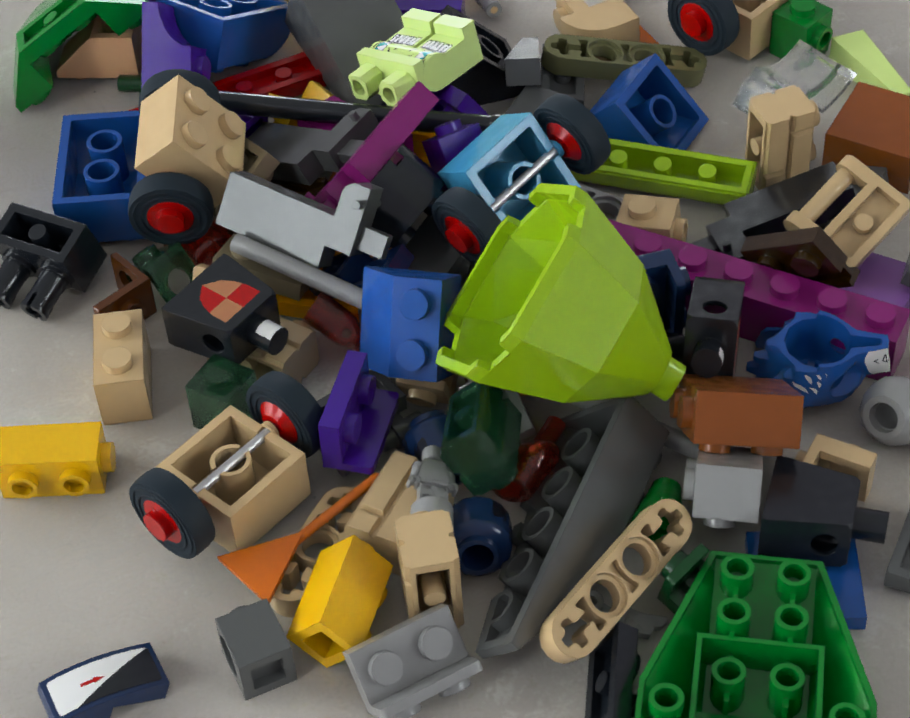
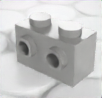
M731 446L730 453L717 454L698 450L697 458L687 457L683 500L693 501L692 517L703 518L704 525L714 528L735 527V522L758 524L763 456L751 453V448Z

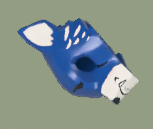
M822 310L817 314L796 312L793 319L784 322L783 327H766L760 332L755 345L756 348L763 350L754 351L753 360L747 362L746 371L756 375L755 378L782 379L804 396L803 409L841 402L851 396L861 385L866 375L891 371L888 352L889 338L885 334L857 330L839 317ZM834 338L840 340L844 344L845 349L831 344L830 341Z

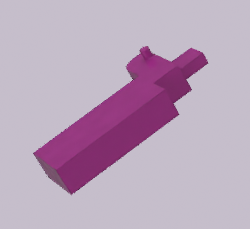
M418 81L396 103L316 196H313L308 191L304 196L336 209L345 186L351 183H370L440 99Z

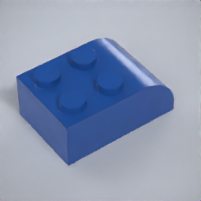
M156 0V2L174 6L176 23L182 36L190 45L206 49V56L210 60L212 73L224 72V68L231 66L245 67L249 65V62L274 55L284 45L291 33L285 23L288 1Z
M139 110L63 115L52 199L54 215L86 224L98 242L146 239L135 231L128 216V203L131 191L137 182L146 177L134 169L140 117Z

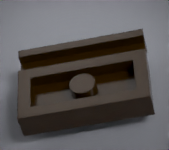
M820 226L749 236L740 250V253L750 262L837 288L853 287L860 273L857 267L847 266L846 261L848 257Z

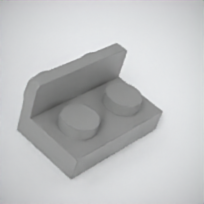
M442 603L342 652L368 713L377 718H410L422 709L421 702L438 693L440 697H447L466 689L471 684L469 678L483 670L479 659L469 656L448 605Z

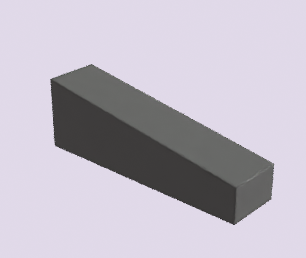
M538 37L521 38L504 59L506 86L542 85Z

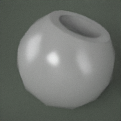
M906 376L883 377L873 382L863 395L859 407L862 425L872 439L886 446L909 445L910 378Z

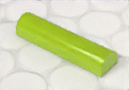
M609 138L611 153L596 171L583 175L570 170L575 179L581 182L724 205L727 202L754 192L757 162Z

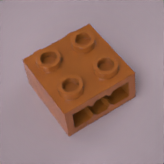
M858 82L825 134L822 165L832 161L837 165L846 155H852L866 166L887 167L889 184L899 192L908 194L910 191V96Z
M684 374L679 387L676 388L670 397V418L677 419V426L693 444H699L698 450L725 454L730 453L731 446L751 447V453L782 456L783 448L800 449L804 396L782 379L734 376L703 378L697 374Z

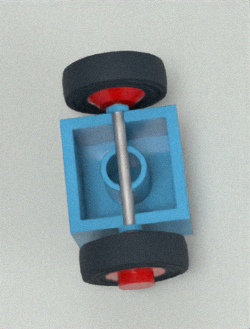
M554 94L547 98L536 109L534 114L531 112L502 114L437 173L448 188L432 205V216L438 229L460 255L471 263L476 264L497 226L508 215L522 220L535 207L528 198L529 194L540 183L575 185L581 188L570 170L587 175L596 171L607 160L611 153V145L605 129L589 109L576 99L564 94Z

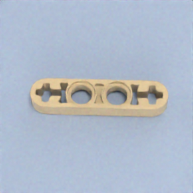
M668 498L659 500L642 510L544 620L539 634L541 648L550 659L562 664L572 663L586 657L597 647L662 571L669 560L689 539L692 533V520L685 506L676 500ZM665 517L670 523L666 529L668 534L652 541L648 536L657 531L662 524L661 518ZM626 547L635 549L643 559L644 568L640 576L632 574L624 566L622 558ZM593 584L603 585L611 594L612 607L608 613L598 610L593 605L590 597ZM581 618L586 624L580 626L572 635L571 640L573 644L566 646L561 640L566 633L564 627L575 623Z

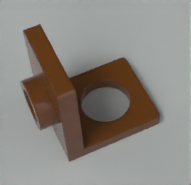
M117 252L110 255L119 290L94 305V314L142 309L145 320L156 313L157 308L150 278ZM125 273L132 279V282L128 281Z

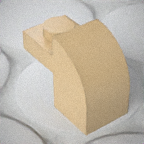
M556 0L553 19L561 34L640 42L639 17L623 0H606L590 7L583 0ZM600 56L596 57V58H598V59H600V60H603V61H611V60H609V59H607V58H604V57H600Z

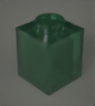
M213 354L185 386L193 426L202 429L230 405L252 418L247 406L246 394L251 385L257 381L255 370Z

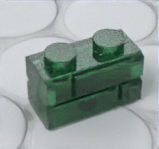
M477 382L470 383L450 396L440 458L454 474L460 473V481L474 496H482L491 489L500 490L506 487L518 474L517 461L521 445L522 414L509 398L503 399V391L500 388Z

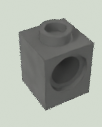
M267 598L251 605L237 607L230 613L215 619L222 652L245 700L297 680L292 647Z

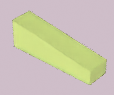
M864 30L832 37L829 59L853 81L910 96L909 86Z

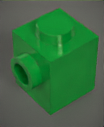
M788 0L772 13L769 53L802 70L829 49V43L833 35L831 28L833 9L815 0Z

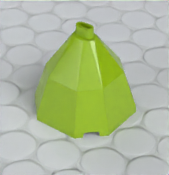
M540 183L529 194L528 198L535 207L522 220L508 215L497 226L447 312L444 326L454 333L452 348L442 346L438 350L435 364L447 371L480 384L560 403L636 397L649 393L654 394L663 401H667L683 378L686 366L672 357L668 337L643 263L587 192L575 185Z

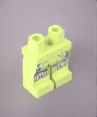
M412 8L401 16L404 28L387 41L379 40L370 48L364 47L356 53L360 67L352 72L348 78L356 98L367 101L375 94H379L387 106L394 107L418 81L430 91L437 92L442 90L484 59L474 20L446 14L441 16L440 13Z

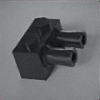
M12 202L0 220V255L3 260L0 267V306L2 305L4 308L10 309L24 282L27 281L28 277L35 276L38 279L21 302L20 307L28 315L36 319L39 317L42 321H47L53 307L65 289L72 288L81 292L87 290L106 259L107 253L86 224Z

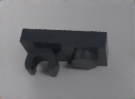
M620 621L617 622L589 654L585 718L635 717L637 695L633 694V681L639 672L641 657L637 653V628Z

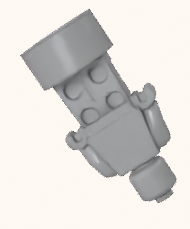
M430 445L422 450V462L415 461L412 464L410 476L406 482L407 488L413 485V488L417 491V500L411 505L410 515L419 511L443 509L444 511H449L454 528V508L449 502L448 493L455 497L459 486L455 483L453 470L443 462L441 448Z

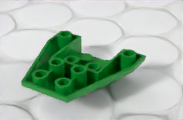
M45 0L37 6L16 33L13 79L16 108L22 113L30 105H38L48 97L53 88L49 55L61 46L74 31H81L99 15L120 36L127 29H135L142 24V2H149V0Z
M711 550L639 677L634 718H877L875 696L823 561Z

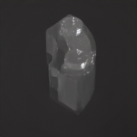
M799 39L792 50L777 63L768 67L755 66L750 76L742 82L739 94L732 105L748 115L750 97L767 92L775 94L777 89L795 85L803 91L808 99H812L816 103L819 112L823 113L842 95L857 73L820 49Z

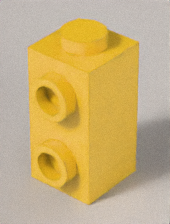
M101 421L0 427V489L3 498L27 499L43 496H81L84 494L105 493L108 472H115L116 450L114 442H106Z
M355 535L321 550L286 635L287 639L326 668L344 661L343 651L371 638L370 628L377 610L387 597L388 590L386 585L394 565L378 554L370 544L362 541Z

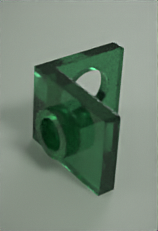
M179 242L161 248L151 244L131 259L134 262V266L150 278V281L166 303L177 295L170 289L168 284V277L173 269L185 271L189 276L190 282H192L195 265ZM125 273L128 281L132 282V279Z

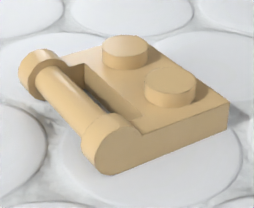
M846 155L836 165L837 172L800 211L793 210L783 221V225L787 231L819 227L814 222L850 184L859 186L862 190L824 229L826 234L848 257L846 261L847 266L858 268L910 212V200L852 155Z

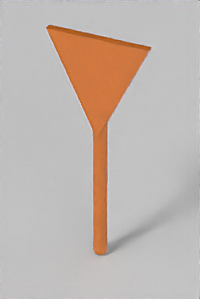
M379 473L371 474L298 533L217 556V559L261 600L267 598L270 604L298 546L366 493Z

